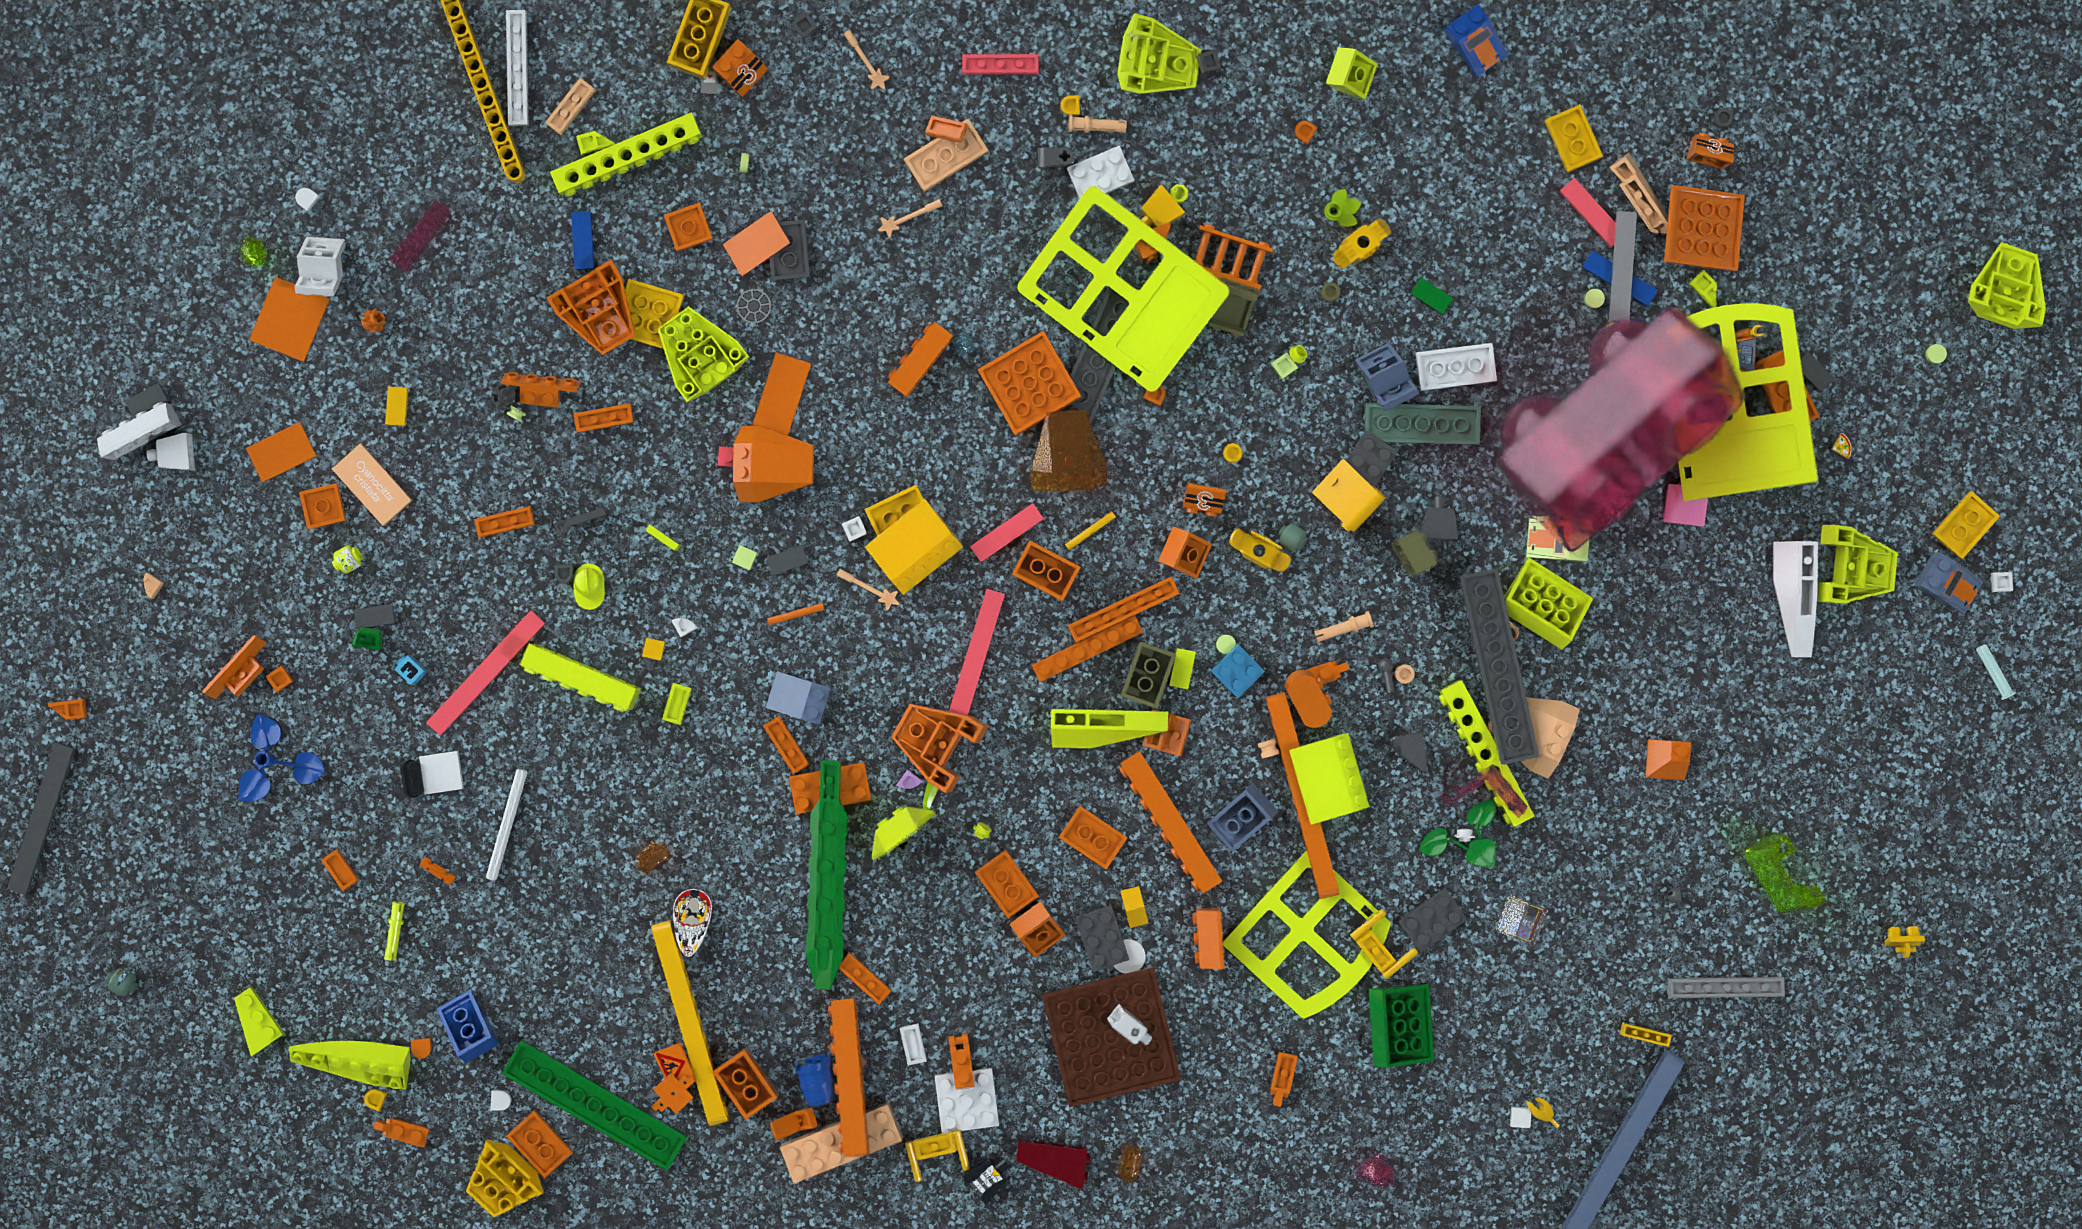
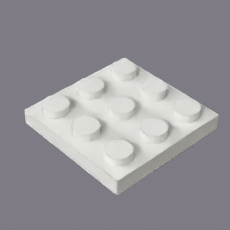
M992 1068L973 1070L975 1088L961 1090L955 1089L953 1073L935 1075L942 1133L999 1126Z

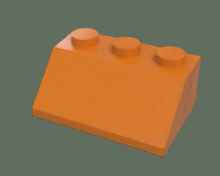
M1219 908L1196 909V914H1192L1193 925L1197 926V933H1193L1194 944H1198V952L1194 953L1195 964H1199V968L1224 969L1221 910Z

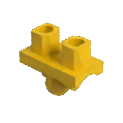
M1918 926L1907 927V936H1901L1900 927H1890L1888 929V938L1884 941L1885 947L1901 946L1895 948L1896 953H1902L1903 958H1909L1910 952H1916V947L1910 946H1920L1921 942H1925V936H1920Z

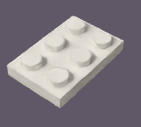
M1120 146L1067 167L1079 199L1091 186H1097L1107 194L1134 182Z

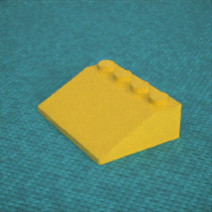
M924 498L868 543L865 548L891 582L904 595L962 549L963 546L959 538Z

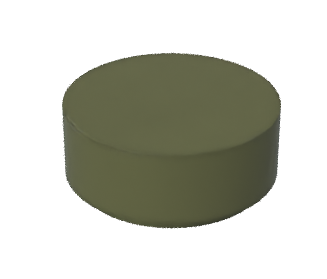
M1328 282L1321 288V297L1327 302H1333L1340 296V288L1334 282Z

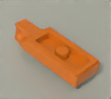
M1330 661L1306 670L1311 671L1315 678L1319 677L1322 684L1340 678V673L1349 670L1347 662L1337 665L1336 661Z
M1278 1051L1270 1087V1094L1274 1095L1272 1103L1274 1106L1281 1107L1283 1097L1287 1098L1288 1094H1290L1298 1059L1297 1055Z
M387 1118L386 1121L377 1119L373 1128L383 1131L382 1135L387 1136V1138L423 1148L426 1145L430 1131L429 1127L397 1118Z

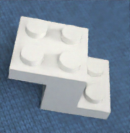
M306 237L297 255L299 279L295 285V293L322 295L325 297L335 295L343 277L341 254L345 248V239Z

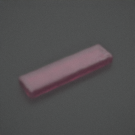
M435 200L389 260L406 272L452 212Z

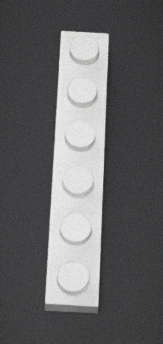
M506 10L508 125L529 126L527 11Z

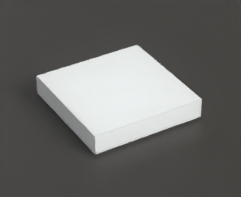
M459 751L419 757L425 790L424 794L464 789Z

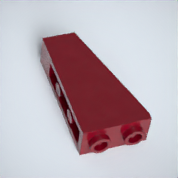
M1019 1139L1016 1161L1074 1187L1083 1189V1184H1087L1088 1172H1085L1086 1164H1090L1091 1153H1087V1147Z

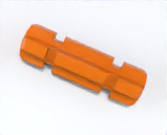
M427 857L423 858L420 863V867L425 870L428 869L429 873L440 880L443 879V882L451 885L456 878L455 875L447 873V870L438 864L432 863V860Z

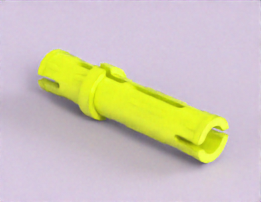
M392 902L391 917L388 919L389 930L385 960H397L401 925L404 923L402 917L405 903Z

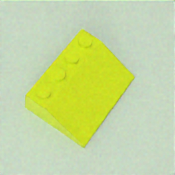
M1531 558L1526 560L1504 595L1509 617L1561 650L1573 640L1593 600L1591 596Z
M1348 733L1328 737L1289 750L1310 824L1370 807Z

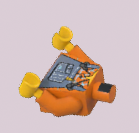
M1756 325L1753 329L1746 328L1735 331L1741 372L1754 371L1756 337H1753V335L1757 337L1764 336V333H1757L1758 328L1764 327L1762 325ZM1721 342L1720 349H1710L1709 359L1720 360L1719 369L1724 370L1726 374Z

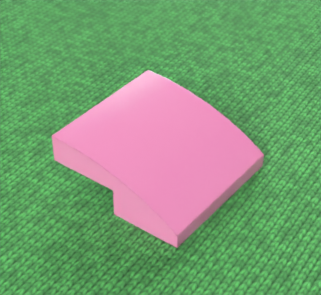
M1668 484L1663 522L1704 527L1708 498L1684 501L1682 485Z

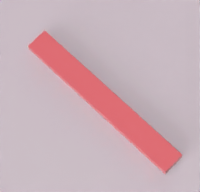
M986 589L949 712L964 715L969 713L1005 596L1003 593Z
M531 610L426 723L441 736L546 623Z

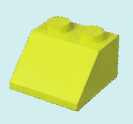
M1338 47L1326 84L1337 91L1366 100L1378 64L1356 49Z

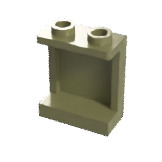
M1222 277L1221 281L1229 288V295L1207 325L1216 331H1227L1235 337L1244 336L1259 289Z

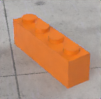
M936 322L933 325L930 323L923 331L925 335L922 339H917L911 346L912 352L909 355L905 354L899 362L902 365L898 370L894 369L888 376V379H890L888 384L906 398L954 338L952 334Z

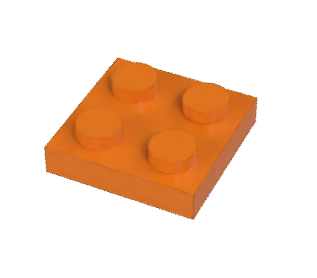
M700 202L664 215L677 252L713 240Z
M338 483L299 492L307 529L310 530L347 521Z

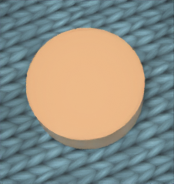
M1403 664L1396 668L1395 678L1398 682L1407 684L1414 679L1415 673L1411 666Z

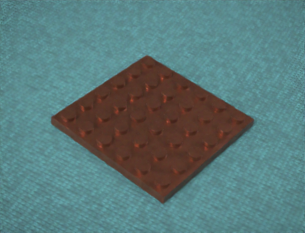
M1154 967L1042 994L1069 1107L1181 1080ZM1119 1004L1139 1019L1148 1029L1147 1033L1152 1036V1039L1146 1046L1139 1041L1137 1044L1132 1043L1115 1030L1107 1018Z

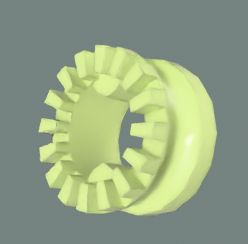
M511 405V410L507 411L506 414L522 422L521 418L526 414Z

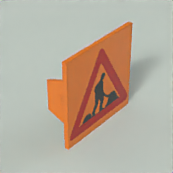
M681 1043L653 1053L664 1078L670 1073L678 1081L684 1075L688 1078L690 1076L696 1078Z

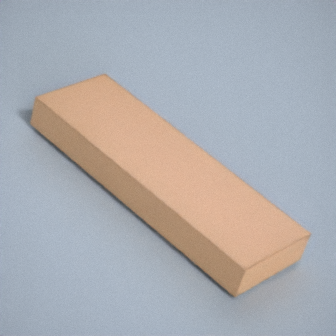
M579 78L545 123L562 135L596 90Z

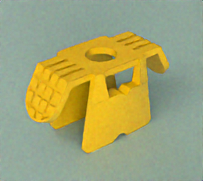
M1379 218L1369 226L1363 225L1347 236L1333 253L1335 264L1340 268H1346L1353 261L1355 262L1352 266L1372 256L1380 247V241L1391 234L1389 226L1384 220ZM1360 236H1366L1369 239L1368 247H1359L1357 240Z
M1237 528L1232 533L1229 541L1230 545L1239 550L1243 557L1261 568L1274 569L1278 572H1284L1289 567L1291 557L1277 550L1282 549V547L1267 536L1253 531L1250 532L1252 534L1250 535L1240 528ZM1256 545L1264 546L1265 554L1263 556L1257 557L1254 555L1253 548Z

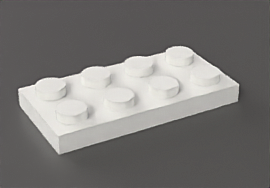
M1492 343L1415 353L1420 391L1497 381Z

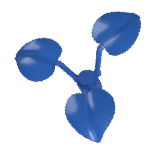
M257 714L251 728V742L256 749H262L254 757V762L261 772L256 769H250L242 775L239 783L238 800L246 802L257 801L269 793L271 782L265 778L266 772L264 768H270L274 763L295 767L293 776L301 784H311L319 779L325 772L324 764L317 755L310 752L299 753L296 756V763L275 760L274 755L267 751L270 750V745H275L279 742L281 728L274 720Z

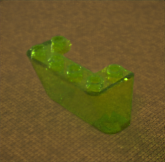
M1772 832L1748 847L1745 852V858L1776 909L1781 913H1792L1814 909L1827 902L1817 884L1810 888L1805 885L1795 886L1780 861L1796 852L1786 834ZM1781 842H1785L1788 846V850L1785 853L1779 852Z

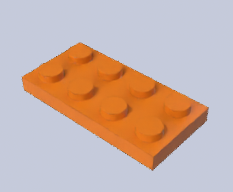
M1784 349L1755 362L1754 371L1785 365ZM1787 381L1761 385L1774 414L1787 412L1792 409ZM1804 384L1810 422L1820 416Z
M865 762L841 766L840 800L843 805L872 800ZM820 771L789 776L796 814L811 812L820 798Z

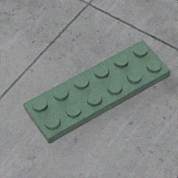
M1366 403L1364 432L1367 430L1386 443L1480 445L1481 406L1398 404L1394 408L1384 411L1380 404Z

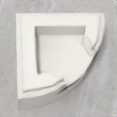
M685 618L671 620L680 637L698 628L694 622Z

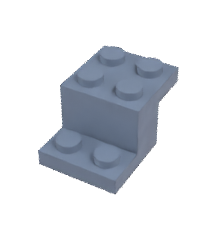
M1390 343L1355 359L1358 368L1365 376L1371 394L1384 411L1394 408L1396 405L1410 400L1419 394L1418 388L1409 378L1404 361Z

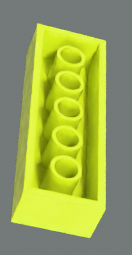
M528 644L520 663L521 666L525 667L524 671L528 673L542 674L541 678L550 682H556L557 680L560 682V686L566 689L576 688L578 689V694L586 697L595 696V701L602 704H614L613 708L621 712L633 709L641 691L640 687L538 644Z

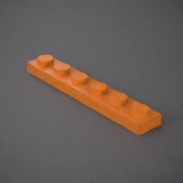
M1171 576L1067 626L1076 643L1180 593Z
M1134 615L1033 664L1032 667L1039 682H1042L1143 633V630Z

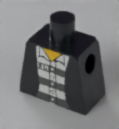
M1004 1157L996 1164L991 1158H987L971 1167L969 1171L963 1172L962 1177L986 1205L1005 1184L1006 1177L1003 1172L1010 1167V1164Z

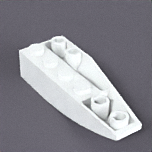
M1815 541L1773 542V583L1791 657H1812L1818 582V542Z

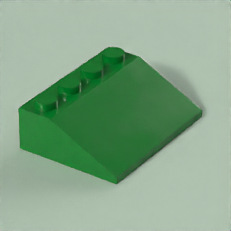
M1429 984L1369 989L1374 1066L1391 1068L1434 1061Z

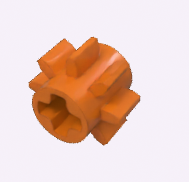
M376 308L363 313L365 317L361 318L364 329L370 331L371 334L384 329L382 325L386 321L383 313L377 311Z

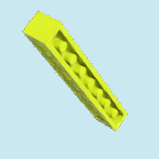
M691 112L555 169L550 173L558 193L561 196L565 195V197L574 195L576 190L580 188L588 189L592 187L593 183L599 180L604 182L611 179V175L616 173L618 175L624 174L629 171L628 168L643 166L649 159L653 158L656 160L662 158L666 152H676L682 149L681 146L685 144H695L700 141L699 138H702V134ZM678 130L685 131V135L682 138H676L675 135ZM661 137H666L667 143L663 146L658 145V140ZM647 144L650 146L648 152H640L643 145ZM631 152V159L623 160L624 153ZM607 160H614V165L611 168L605 167ZM590 167H596L594 175H588L587 172ZM573 174H578V181L571 183L570 177Z
M1458 680L1439 690L1441 695L1438 697L1443 706L1447 705L1450 711L1448 716L1452 723L1456 722L1459 728L1457 730L1461 740L1465 739L1468 745L1466 747L1467 752L1471 757L1474 756L1477 761L1475 766L1478 772L1484 774L1486 778L1484 783L1489 791H1493L1495 795L1493 800L1498 808H1502L1504 812L1502 817L1506 824L1516 827L1534 817L1508 765H1500L1496 743L1463 681ZM1456 698L1462 700V706L1459 709L1453 706V701ZM1465 715L1471 717V723L1468 726L1462 723V718ZM1474 732L1480 734V740L1476 743L1471 739ZM1483 749L1489 751V757L1485 760L1480 756ZM1492 766L1498 768V774L1494 777L1489 772ZM1506 783L1507 791L1501 794L1499 792V785ZM1511 800H1515L1517 804L1514 810H1509L1508 802Z

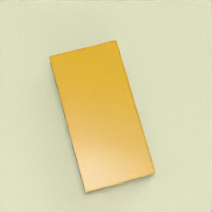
M388 386L385 425L406 426L409 388Z

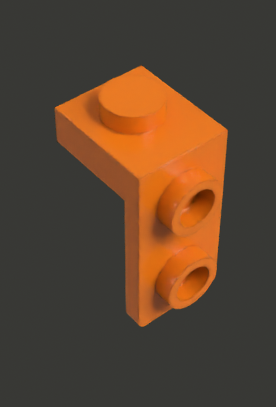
M813 1108L796 1110L770 1122L775 1140H780L800 1130L812 1129L818 1126Z

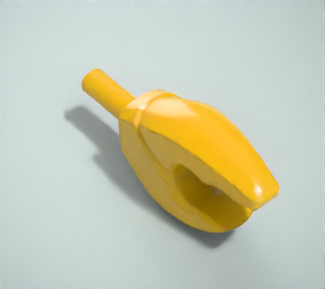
M1540 1097L1535 1098L1540 1105L1539 1109L1533 1103L1526 1102L1531 1114L1535 1118L1545 1122L1550 1121L1556 1128L1560 1126L1553 1119V1109L1546 1100Z

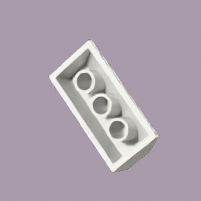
M157 403L153 406L152 410L138 413L135 419L121 422L118 428L104 431L102 436L97 438L99 454L102 458L115 460L182 424L171 404Z

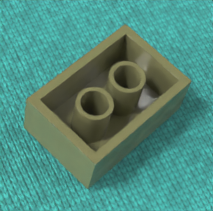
M1419 530L1410 532L1391 543L1409 577L1418 575L1437 564L1436 559L1438 558L1434 550H1429L1426 544L1428 542L1427 537L1423 532L1420 533Z
M1139 642L1120 696L1157 709L1176 654Z

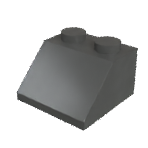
M1413 732L1394 735L1395 739L1392 740L1393 750L1419 771L1427 772L1423 733Z

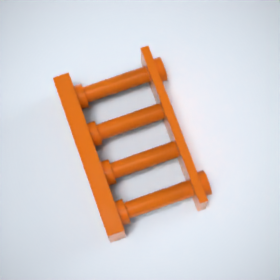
M1209 224L1200 225L1198 232L1203 233L1194 261L1220 281L1223 277L1257 288L1260 291L1261 285L1257 281L1265 253L1271 255L1273 248H1270V245L1265 242L1259 241L1257 244L1217 231L1214 226ZM1210 236L1222 239L1213 266L1210 268L1204 267L1202 261ZM1232 242L1240 245L1232 271L1229 274L1222 273V269H1220L1228 243ZM1250 248L1258 251L1250 278L1244 280L1239 278V271L1246 249Z

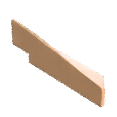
M1627 153L1610 166V169L1622 181L1620 187L1652 233L1667 234L1668 214L1630 153Z

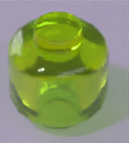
M249 237L242 241L243 244L239 247V252L246 265L256 267L266 262L265 259L268 254L261 240Z

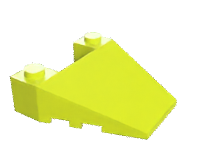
M1822 525L1820 544L1836 546L1833 582H1817V602L1846 604L1854 600H1861L1866 597L1894 591L1898 558L1896 551L1880 542H1875L1871 537L1859 533L1853 527Z

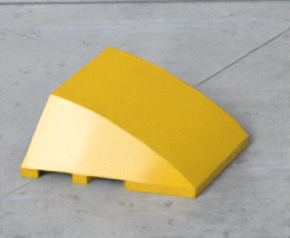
M488 1139L485 1141L484 1149L479 1156L478 1164L466 1189V1192L493 1217L544 1192L537 1171L509 1145Z

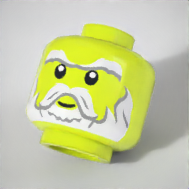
M348 545L334 553L332 564L337 571L340 570L347 574L361 566L363 557L357 547Z

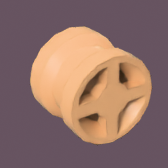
M1276 738L1258 743V747L1262 751L1261 758L1280 754L1279 749L1276 748Z

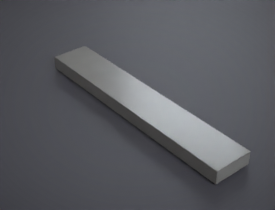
M1616 212L1608 324L1611 327H1629L1637 212Z
M1784 977L1668 978V998L1785 997Z

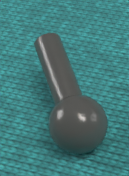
M1383 658L1379 661L1378 668L1384 674L1387 694L1395 693L1391 675L1393 662L1388 658Z

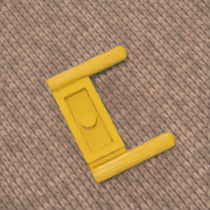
M1381 909L1350 935L1387 980L1414 958L1418 951L1412 948L1398 961L1394 959L1370 929L1386 916V911Z
M961 1130L905 1142L915 1182L922 1181L917 1160L956 1151L959 1153L963 1170H970Z

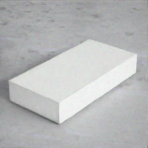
M919 1023L900 1027L908 1066L927 1062Z

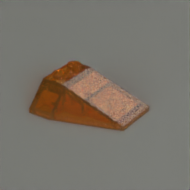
M1086 410L1046 413L1030 470L1031 490L1050 492L1094 489L1107 485V466Z

